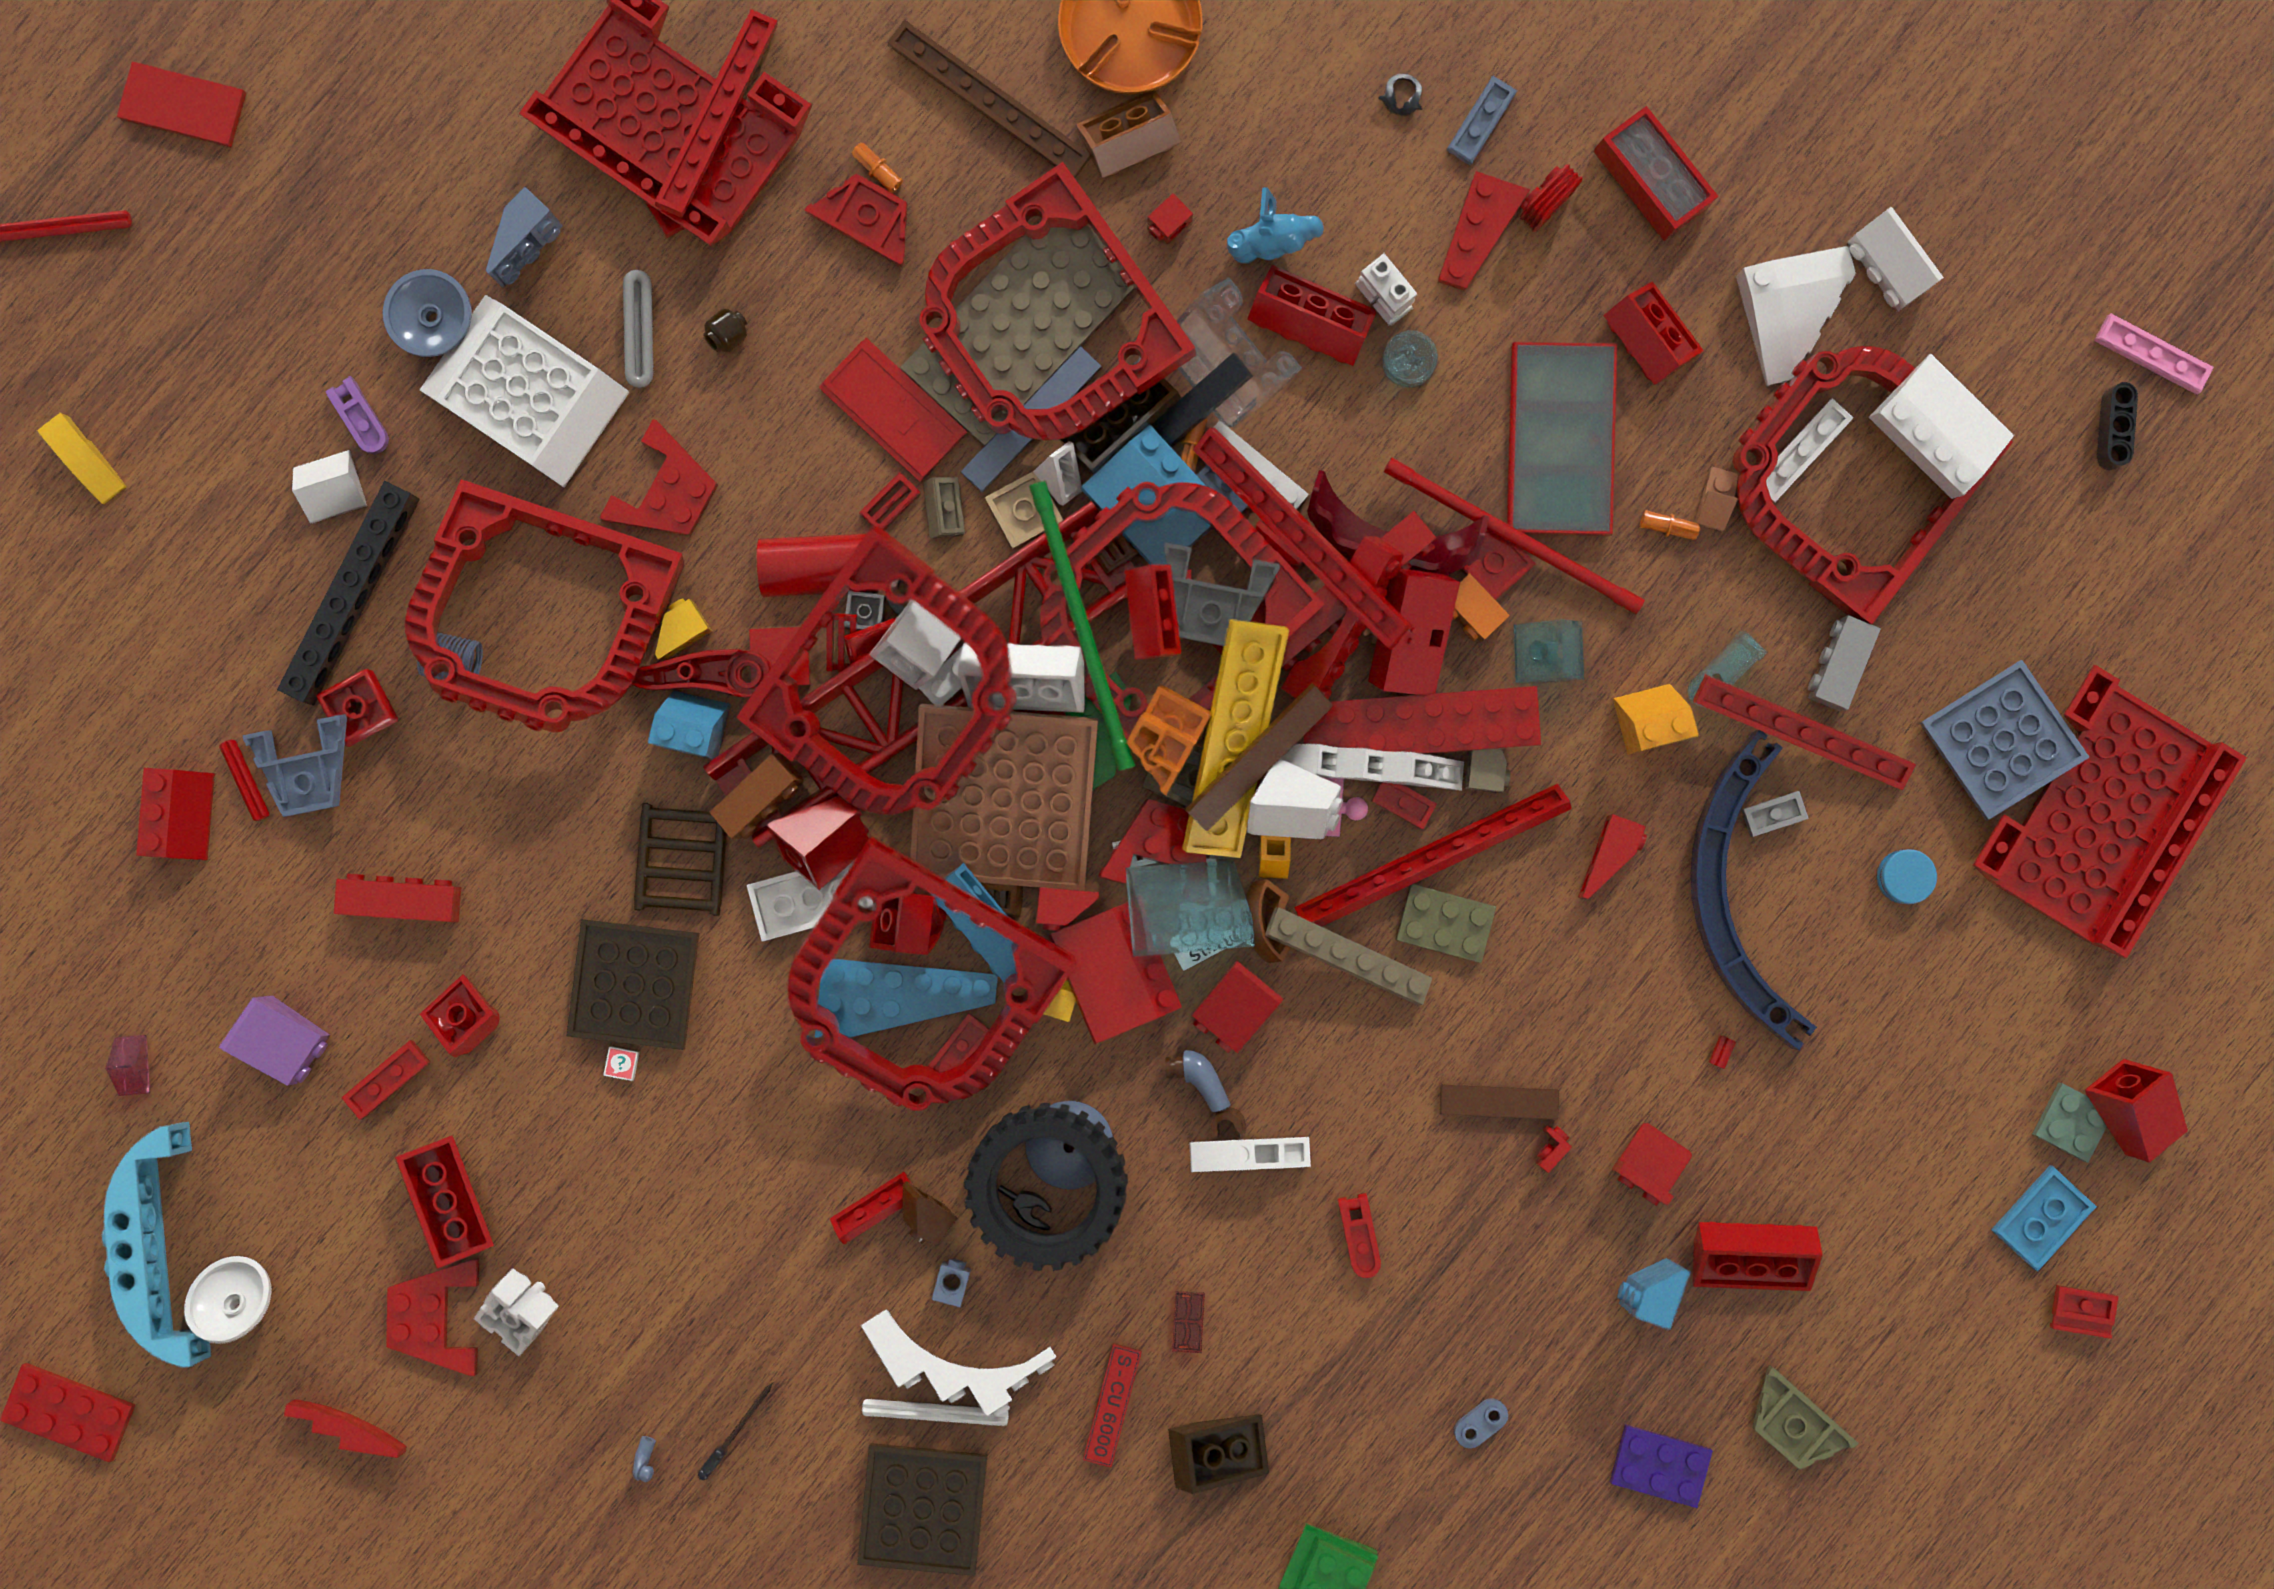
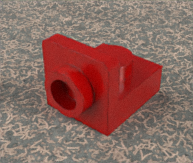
M1546 1126L1543 1129L1555 1142L1553 1145L1547 1143L1537 1154L1540 1159L1536 1164L1547 1173L1572 1148L1567 1143L1570 1137L1558 1126L1554 1129Z

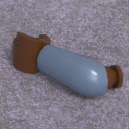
M1187 1050L1184 1051V1056H1176L1175 1060H1171V1057H1166V1077L1172 1078V1075L1175 1074L1177 1078L1185 1077L1186 1083H1192L1196 1086L1210 1110L1215 1112L1216 1115L1211 1122V1137L1219 1136L1220 1121L1230 1120L1236 1128L1234 1134L1242 1140L1247 1127L1244 1116L1239 1110L1229 1107L1231 1104L1220 1079L1205 1056L1195 1051Z

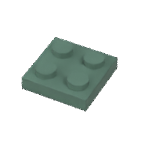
M2058 1082L2032 1135L2088 1163L2107 1126L2088 1096Z

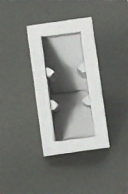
M1070 441L1051 454L1033 471L1040 481H1046L1050 494L1062 506L1082 492L1074 445Z

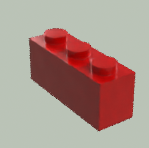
M1147 565L1125 570L1135 660L1158 659L1181 654L1171 565Z

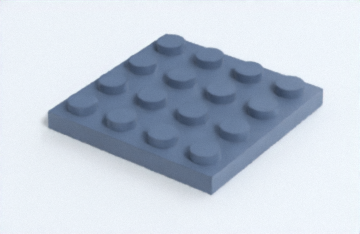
M2023 660L2015 663L1920 723L1986 821L2089 758V755Z

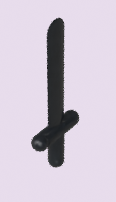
M773 1382L765 1387L725 1442L716 1447L698 1471V1478L700 1480H707L727 1454L728 1446L770 1392Z

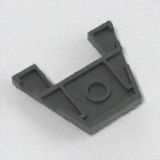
M1165 542L1166 563L1171 565L1179 637L1224 646L1229 620L1250 622L1279 571L1280 564L1253 560L1248 590L1186 579L1192 547Z

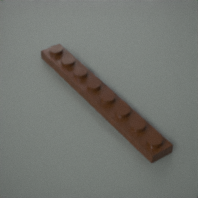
M905 19L887 42L891 49L1056 167L1061 162H1064L1074 178L1078 176L1091 158L1089 152Z

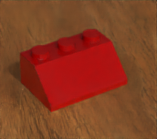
M1653 281L1627 295L1603 315L1608 321L1609 328L1619 336L1625 344L1628 354L1636 359L1642 367L1645 377L1651 380L1654 385L1669 377L1704 351Z
M159 768L143 769L136 856L208 860L215 773Z

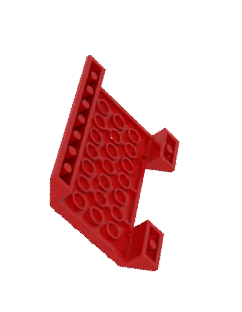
M606 0L607 8L545 93L541 94L535 90L519 114L706 244L712 246L733 231L797 142L812 104L766 72H763L747 94L749 101L742 97L683 218L655 207V199L716 79L658 40L669 11V6L661 0Z
M2093 665L2063 714L2078 732L2075 737L2089 755V758L2047 783L2022 825L2008 816L2002 815L1973 866L1989 882L2088 943L2122 958H2127L2247 757L2223 742L2210 743L2117 686L2120 679L2099 666Z

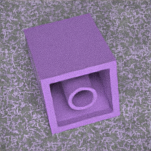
M274 996L253 997L219 1048L286 1085H293L303 1082L311 1071L309 1065L314 1058H319L328 1046L326 1040L330 1034Z

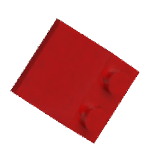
M1040 887L1037 923H1043L1042 929L1060 931L1061 925H1069L1099 899L1100 893Z

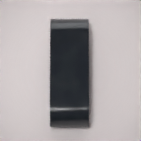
M2121 382L2106 390L2101 398L2097 462L2100 467L2108 471L2126 465L2132 460L2134 454L2138 391L2134 385L2128 382ZM2116 392L2122 394L2124 398L2123 404L2116 400ZM2114 420L2120 423L2121 433L2114 429ZM2111 449L2118 452L2119 461H2115L2112 458Z

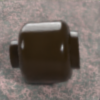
M721 309L704 324L705 333L703 336L715 351L730 352L746 339L747 330L745 326L747 321L738 311L732 312L729 309Z

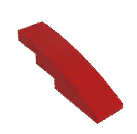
M298 1399L292 1400L285 1406L284 1416L313 1421L311 1433L341 1437L339 1449L398 1458L406 1452V1445L384 1430L354 1415L326 1405Z

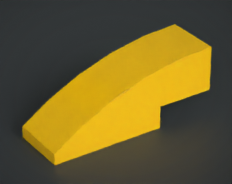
M59 413L37 430L61 461L101 504L107 503L127 487L93 442L86 439L69 416Z

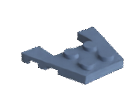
M337 715L317 720L322 745L321 751L278 760L272 730L243 735L246 746H250L256 756L253 760L257 768H262L268 780L266 785L283 817L339 806L347 723L346 715Z

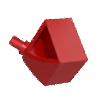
M911 893V895L897 897L881 903L882 910L880 915L872 920L869 948L928 955L939 940L944 928V922L947 920L946 916L948 915L944 909L938 907L935 896Z

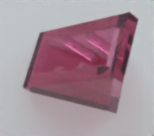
M146 1035L115 1037L105 1069L119 1096L150 1093Z

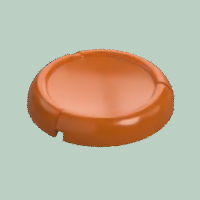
M1061 0L1058 13L1061 44L1074 68L1095 86L1109 92L1125 95L1152 92L1175 80L1193 59L1199 46L1203 25L1200 0Z

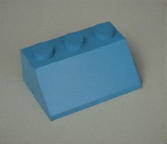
M1667 1258L1629 1275L1627 1281L1621 1283L1617 1298L1620 1299L1619 1305L1636 1318L1670 1329L1690 1272Z

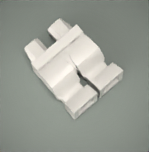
M1384 253L1363 269L1359 280L1354 283L1370 303H1374L1377 300L1373 307L1388 325L1392 326L1413 309L1411 304L1414 303L1417 292Z

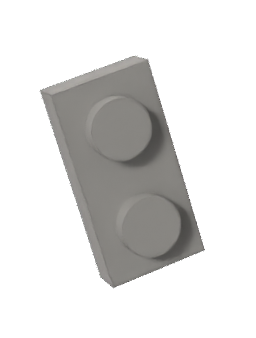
M1800 791L1741 809L1750 837L1809 819Z

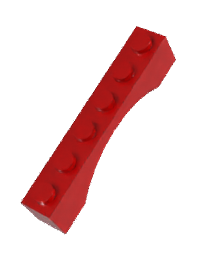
M1364 536L1350 564L1385 598L1387 594L1386 587L1391 578H1394L1399 573L1402 566L1400 562L1404 554L1377 536ZM1347 608L1343 621L1332 639L1309 658L1295 663L1281 689L1297 698L1312 683L1329 699L1333 683L1343 674L1345 670L1344 663L1348 656L1357 649L1359 645L1358 638L1367 626Z

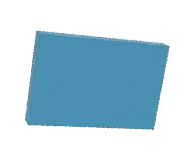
M2049 1165L1991 1231L2033 1270L2038 1272L2097 1206L2056 1168Z

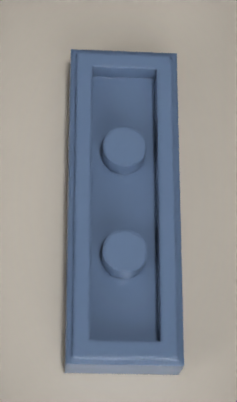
M1492 76L1446 151L1471 166L1517 90Z

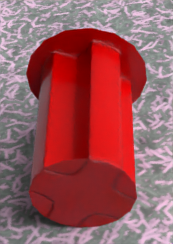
M1720 1035L1709 1063L1725 1069L1736 1041Z

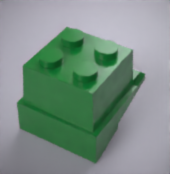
M1306 1523L1278 1589H1366L1378 1558L1377 1550Z

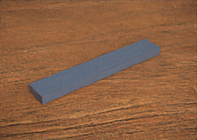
M1080 346L1029 399L1024 408L1049 409L1069 400L1093 378L1102 366ZM1014 431L1006 434L997 433L966 465L961 473L983 493L1033 439L1020 436Z

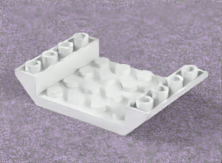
M487 295L483 297L472 313L470 327L463 340L455 348L443 355L420 388L421 392L563 487L566 486L630 393L600 369Z

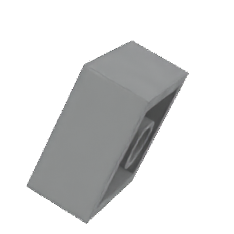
M848 591L845 614L857 615V630L881 623L884 619L886 597L885 595ZM845 621V629H850V621Z

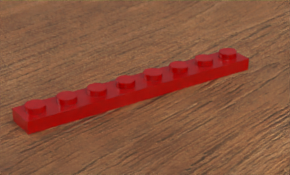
M750 10L655 199V207L683 218L778 27V20L755 10Z
M1705 674L1693 699L1695 703L1900 790L1904 789L1916 766L1910 760Z

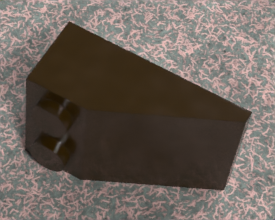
M1261 1414L1193 1422L1168 1429L1175 1488L1195 1494L1269 1474Z

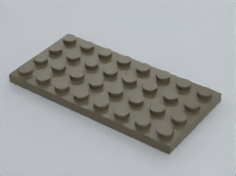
M1087 225L1080 230L1051 227L1049 233L1041 239H1031L1025 235L955 309L960 320L958 339L992 388L1013 393L1023 406L1135 290L1132 285L1130 287L1125 285L1119 275V272L1122 270L1116 262L1111 264L1102 251L1105 246ZM923 343L900 367L901 370L985 447L997 433L989 427L986 421L982 423L978 421L971 410L975 406L969 397L965 400L962 398L954 386L958 383L957 379L953 374L947 376L938 363L942 360L941 356L937 351L931 353L925 343ZM997 412L994 415V420L997 422L1004 421L1008 416V412Z

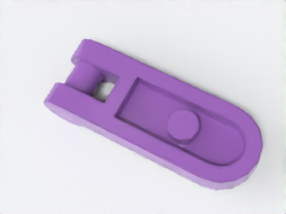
M349 376L343 380L344 384L336 389L334 387L326 391L328 398L359 447L370 454L383 452L389 443L388 434L362 394L356 381ZM351 394L353 399L344 403L342 398Z

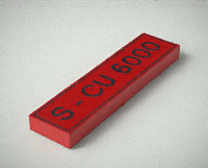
M1113 1343L1083 1456L1084 1461L1112 1467L1142 1353L1141 1350Z

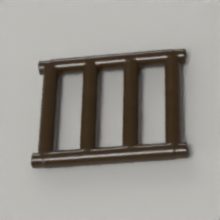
M642 803L634 910H644V907L710 911V914L713 916H720L727 833L707 811L652 808L653 805ZM652 819L716 824L715 841L651 837ZM650 848L714 853L712 870L648 866ZM647 878L711 882L710 899L646 895Z

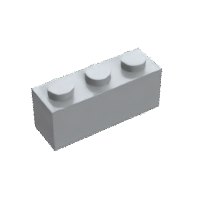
M1849 615L1840 618V621L1836 620L1830 631V636L1833 638L1829 648L1825 647L1819 658V663L1822 664L1818 674H1814L1809 682L1808 690L1811 692L1808 699L1839 712L1848 710L1881 628Z

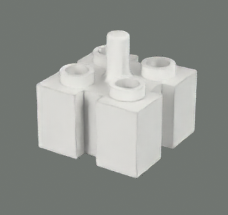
M512 1268L489 1293L484 1301L485 1304L479 1309L474 1320L491 1334L494 1331L503 1338L501 1342L520 1356L542 1332L548 1323L547 1321L552 1317L559 1305L553 1301L551 1296L543 1292L545 1290L543 1283L536 1282L530 1288V1280Z

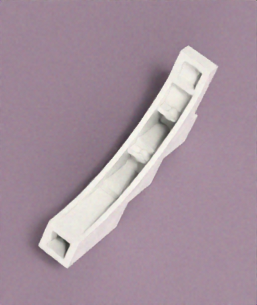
M887 1309L861 1325L898 1387L905 1385L907 1389L922 1380L919 1374L925 1372L942 1402L949 1399L950 1403H953L966 1394L964 1388L969 1386L985 1415L988 1416L992 1413L995 1418L1010 1409L1007 1403L1012 1398L1006 1389L1012 1387L1016 1391L1029 1382L1026 1376L1034 1371H1037L1039 1375L1054 1366L1051 1360L1056 1358L1051 1347H1049L1026 1363L1012 1367L997 1369L963 1367L942 1360L918 1346L903 1332Z

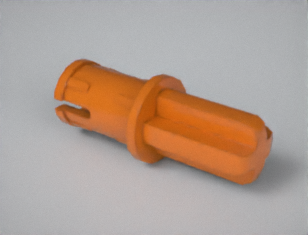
M863 142L855 146L852 155L869 171L868 175L875 177L890 193L897 191L904 180L886 164V159H880Z
M1206 418L1186 435L1185 440L1181 442L1184 445L1181 459L1194 473L1198 455L1193 451V448L1204 435L1206 423L1208 422Z
M1646 509L1642 514L1640 528L1665 533L1666 537L1671 534L1696 540L1700 531L1698 523L1675 518L1674 514L1667 516Z

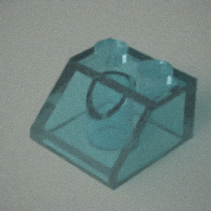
M1559 619L1514 625L1516 683L1584 680L1582 621Z

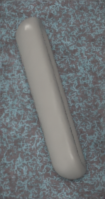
M631 270L625 275L623 280L625 378L633 387L643 388L650 384L654 374L652 283L650 277L644 271Z

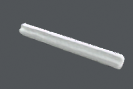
M865 1399L862 1405V1414L864 1416L997 1426H1006L1009 1417L1008 1410L995 1418L992 1413L986 1416L981 1407L875 1399Z

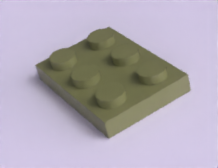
M1412 884L1409 887L1396 940L1482 963L1496 906Z

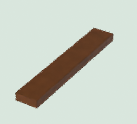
M1311 683L1185 810L1205 831H1208L1333 707L1331 702Z

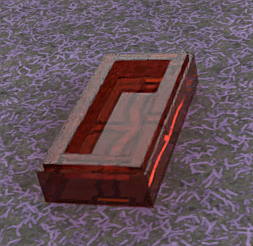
M1175 1291L1172 1352L1202 1353L1205 1292Z

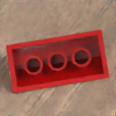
M1271 265L1257 292L1247 320L1260 328L1276 332L1287 340H1294L1306 345L1312 351L1322 352L1340 363L1354 366L1377 314V310Z
M1699 1222L1694 1238L1693 1287L1811 1291L1823 1256L1817 1226Z

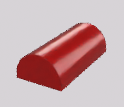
M866 534L758 539L757 575L761 596L780 597L824 594ZM869 589V590H861V591H856V592H862V593H864V592H879V590H878V589Z
M453 1135L394 1157L436 1269L494 1246Z

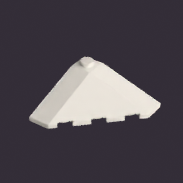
M1848 246L1752 265L1743 268L1736 276L1766 387L1792 380L1794 377L1791 374L1792 370L1804 359L1807 353H1811L1821 335L1820 329L1826 319L1831 318L1841 300L1839 296L1846 284H1850L1856 274Z

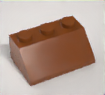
M1155 90L1144 93L1076 124L1086 149L1091 154L1092 162L1102 178L1116 175L1128 166L1143 163L1148 157L1160 152H1167L1175 145L1182 143L1171 111Z

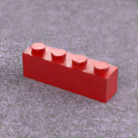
M347 874L346 879H336L333 914L459 922L461 887L452 886V880L434 879V885H425L422 878L405 877V883H395L392 876L376 875V881H365V875Z

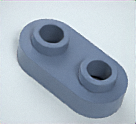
M1489 1398L1482 1401L1459 1419L1454 1427V1435L1458 1443L1465 1448H1475L1501 1429L1508 1420V1411L1505 1405L1498 1399ZM1491 1411H1498L1497 1419L1490 1420L1488 1418ZM1468 1429H1474L1475 1435L1472 1438H1466L1465 1432Z

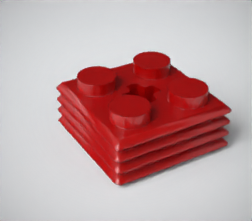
M1570 164L1565 165L1562 169L1556 166L1540 185L1542 190L1536 187L1526 197L1524 203L1520 206L1523 210L1520 220H1524V224H1529V228H1533V232H1537L1571 197L1582 182V177H1578V172L1574 173V168L1570 169Z
M364 669L316 695L327 718L346 715V747H350L398 721V717L374 671ZM355 702L363 705L360 714L352 711L356 708Z

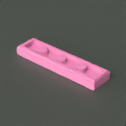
M2111 313L2107 315L2094 340L2196 395L2201 393L2214 368Z

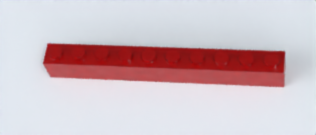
M1413 511L1380 539L1404 554L1400 562L1402 564L1401 569L1409 570L1412 567L1409 562L1417 555L1423 558L1435 548L1432 543L1436 540V536L1416 512ZM1326 585L1315 593L1325 604L1324 607L1286 641L1281 665L1285 672L1299 661L1296 657L1304 649L1308 653L1311 652L1322 642L1319 637L1328 630L1332 634L1342 623L1341 618L1345 616L1348 607ZM1218 675L1192 695L1189 700L1198 704L1210 693L1207 687L1218 678Z

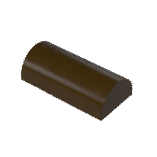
M1141 357L1132 365L1138 364L1141 360ZM1163 378L1140 395L1136 393L1083 431L1068 438L1059 439L1062 445L1069 441L1073 443L1077 462L1093 476L1129 441L1158 420L1181 399V396Z

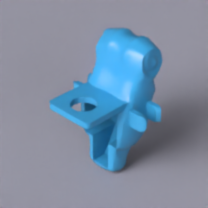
M1265 187L1262 188L1259 222L1251 227L1232 232L1227 238V250L1237 262L1250 264L1257 258L1264 260L1280 258L1285 254L1300 251L1305 242L1321 237L1324 231L1323 222L1317 216L1276 214L1277 201L1270 190Z

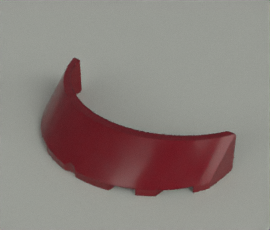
M1318 471L1307 509L1310 522L1313 521L1316 530L1350 563L1364 536L1382 538L1388 531L1369 524L1349 510L1332 489L1325 471ZM1483 515L1463 529L1436 536V540L1432 543L1435 548L1423 558L1419 555L1409 562L1412 565L1409 570L1440 573L1448 576V574L1463 568L1467 564L1470 566L1478 559L1490 516Z

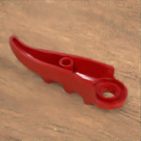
M741 649L706 650L639 667L632 686L659 691L705 689L732 696L750 698L771 669V666L765 657L752 651ZM747 666H752L756 670V678L751 683L745 682L742 678V672Z

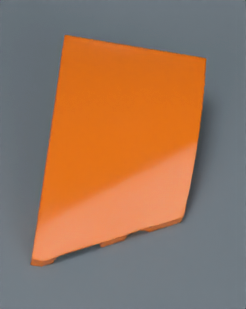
M1160 684L1146 711L1136 723L1127 744L1134 754L1140 757L1142 765L1157 781L1161 792L1167 795L1204 731L1211 714L1205 708Z

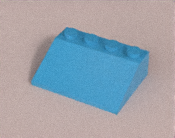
M1149 425L1129 441L1080 489L1101 511L1106 506L1109 509L1114 507L1118 503L1116 497L1127 487L1133 489L1142 482H1152L1158 487L1181 482L1206 485L1155 429ZM1148 490L1143 491L1139 495L1140 503L1146 506L1153 504L1156 499L1155 494ZM1172 509L1156 522L1144 523L1136 521L1123 533V536L1150 565H1167L1164 548L1165 542L1192 547L1210 532L1213 527L1196 514Z

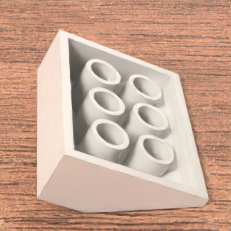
M1929 354L1869 416L1951 499L1965 495L1985 474L2014 436L1932 354Z

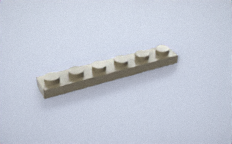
M1279 907L1274 909L1264 935L1418 1006L1424 1004L1433 979Z

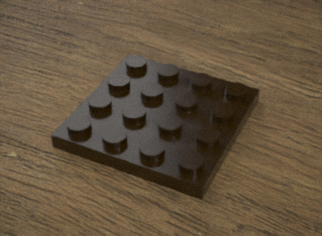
M581 919L566 1036L685 1050L699 933Z
M870 1443L857 1565L975 1576L988 1454Z

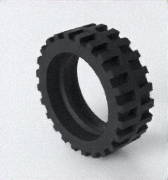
M1041 1103L1039 1108L1031 1109L1030 1105L1021 1107L1019 1112L1015 1114L1008 1113L1003 1116L998 1124H994L988 1130L969 1161L967 1167L969 1170L968 1175L964 1180V1189L968 1190V1195L964 1201L966 1209H971L973 1213L970 1222L973 1228L979 1226L983 1231L980 1239L985 1245L991 1241L998 1247L995 1252L996 1255L1003 1258L1005 1253L1014 1257L1013 1265L1021 1267L1024 1261L1033 1263V1270L1042 1271L1044 1265H1052L1053 1271L1062 1270L1064 1264L1072 1262L1073 1266L1082 1263L1084 1256L1089 1254L1092 1257L1099 1251L1103 1242L1107 1243L1112 1236L1115 1226L1118 1224L1127 1197L1128 1174L1124 1173L1126 1162L1123 1154L1119 1155L1116 1150L1118 1143L1113 1136L1108 1138L1103 1132L1105 1126L1100 1121L1096 1125L1087 1119L1089 1114L1082 1110L1078 1115L1069 1111V1105L1061 1104L1058 1109L1050 1108V1103ZM1035 1138L1061 1140L1079 1150L1090 1163L1096 1179L1095 1202L1088 1216L1073 1229L1060 1234L1034 1232L1015 1222L1002 1207L997 1192V1176L1000 1166L1008 1153L1025 1141Z

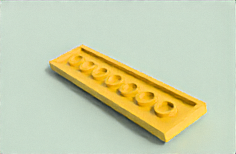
M1229 620L1210 712L1211 717L1208 722L1192 802L1269 726L1289 629L1286 627ZM1256 783L1208 831H1205L1189 815L1183 850L1188 853L1241 858L1248 826L1250 802L1254 797Z

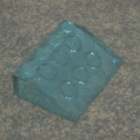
M1234 860L1126 868L1133 957L1255 946L1252 915Z

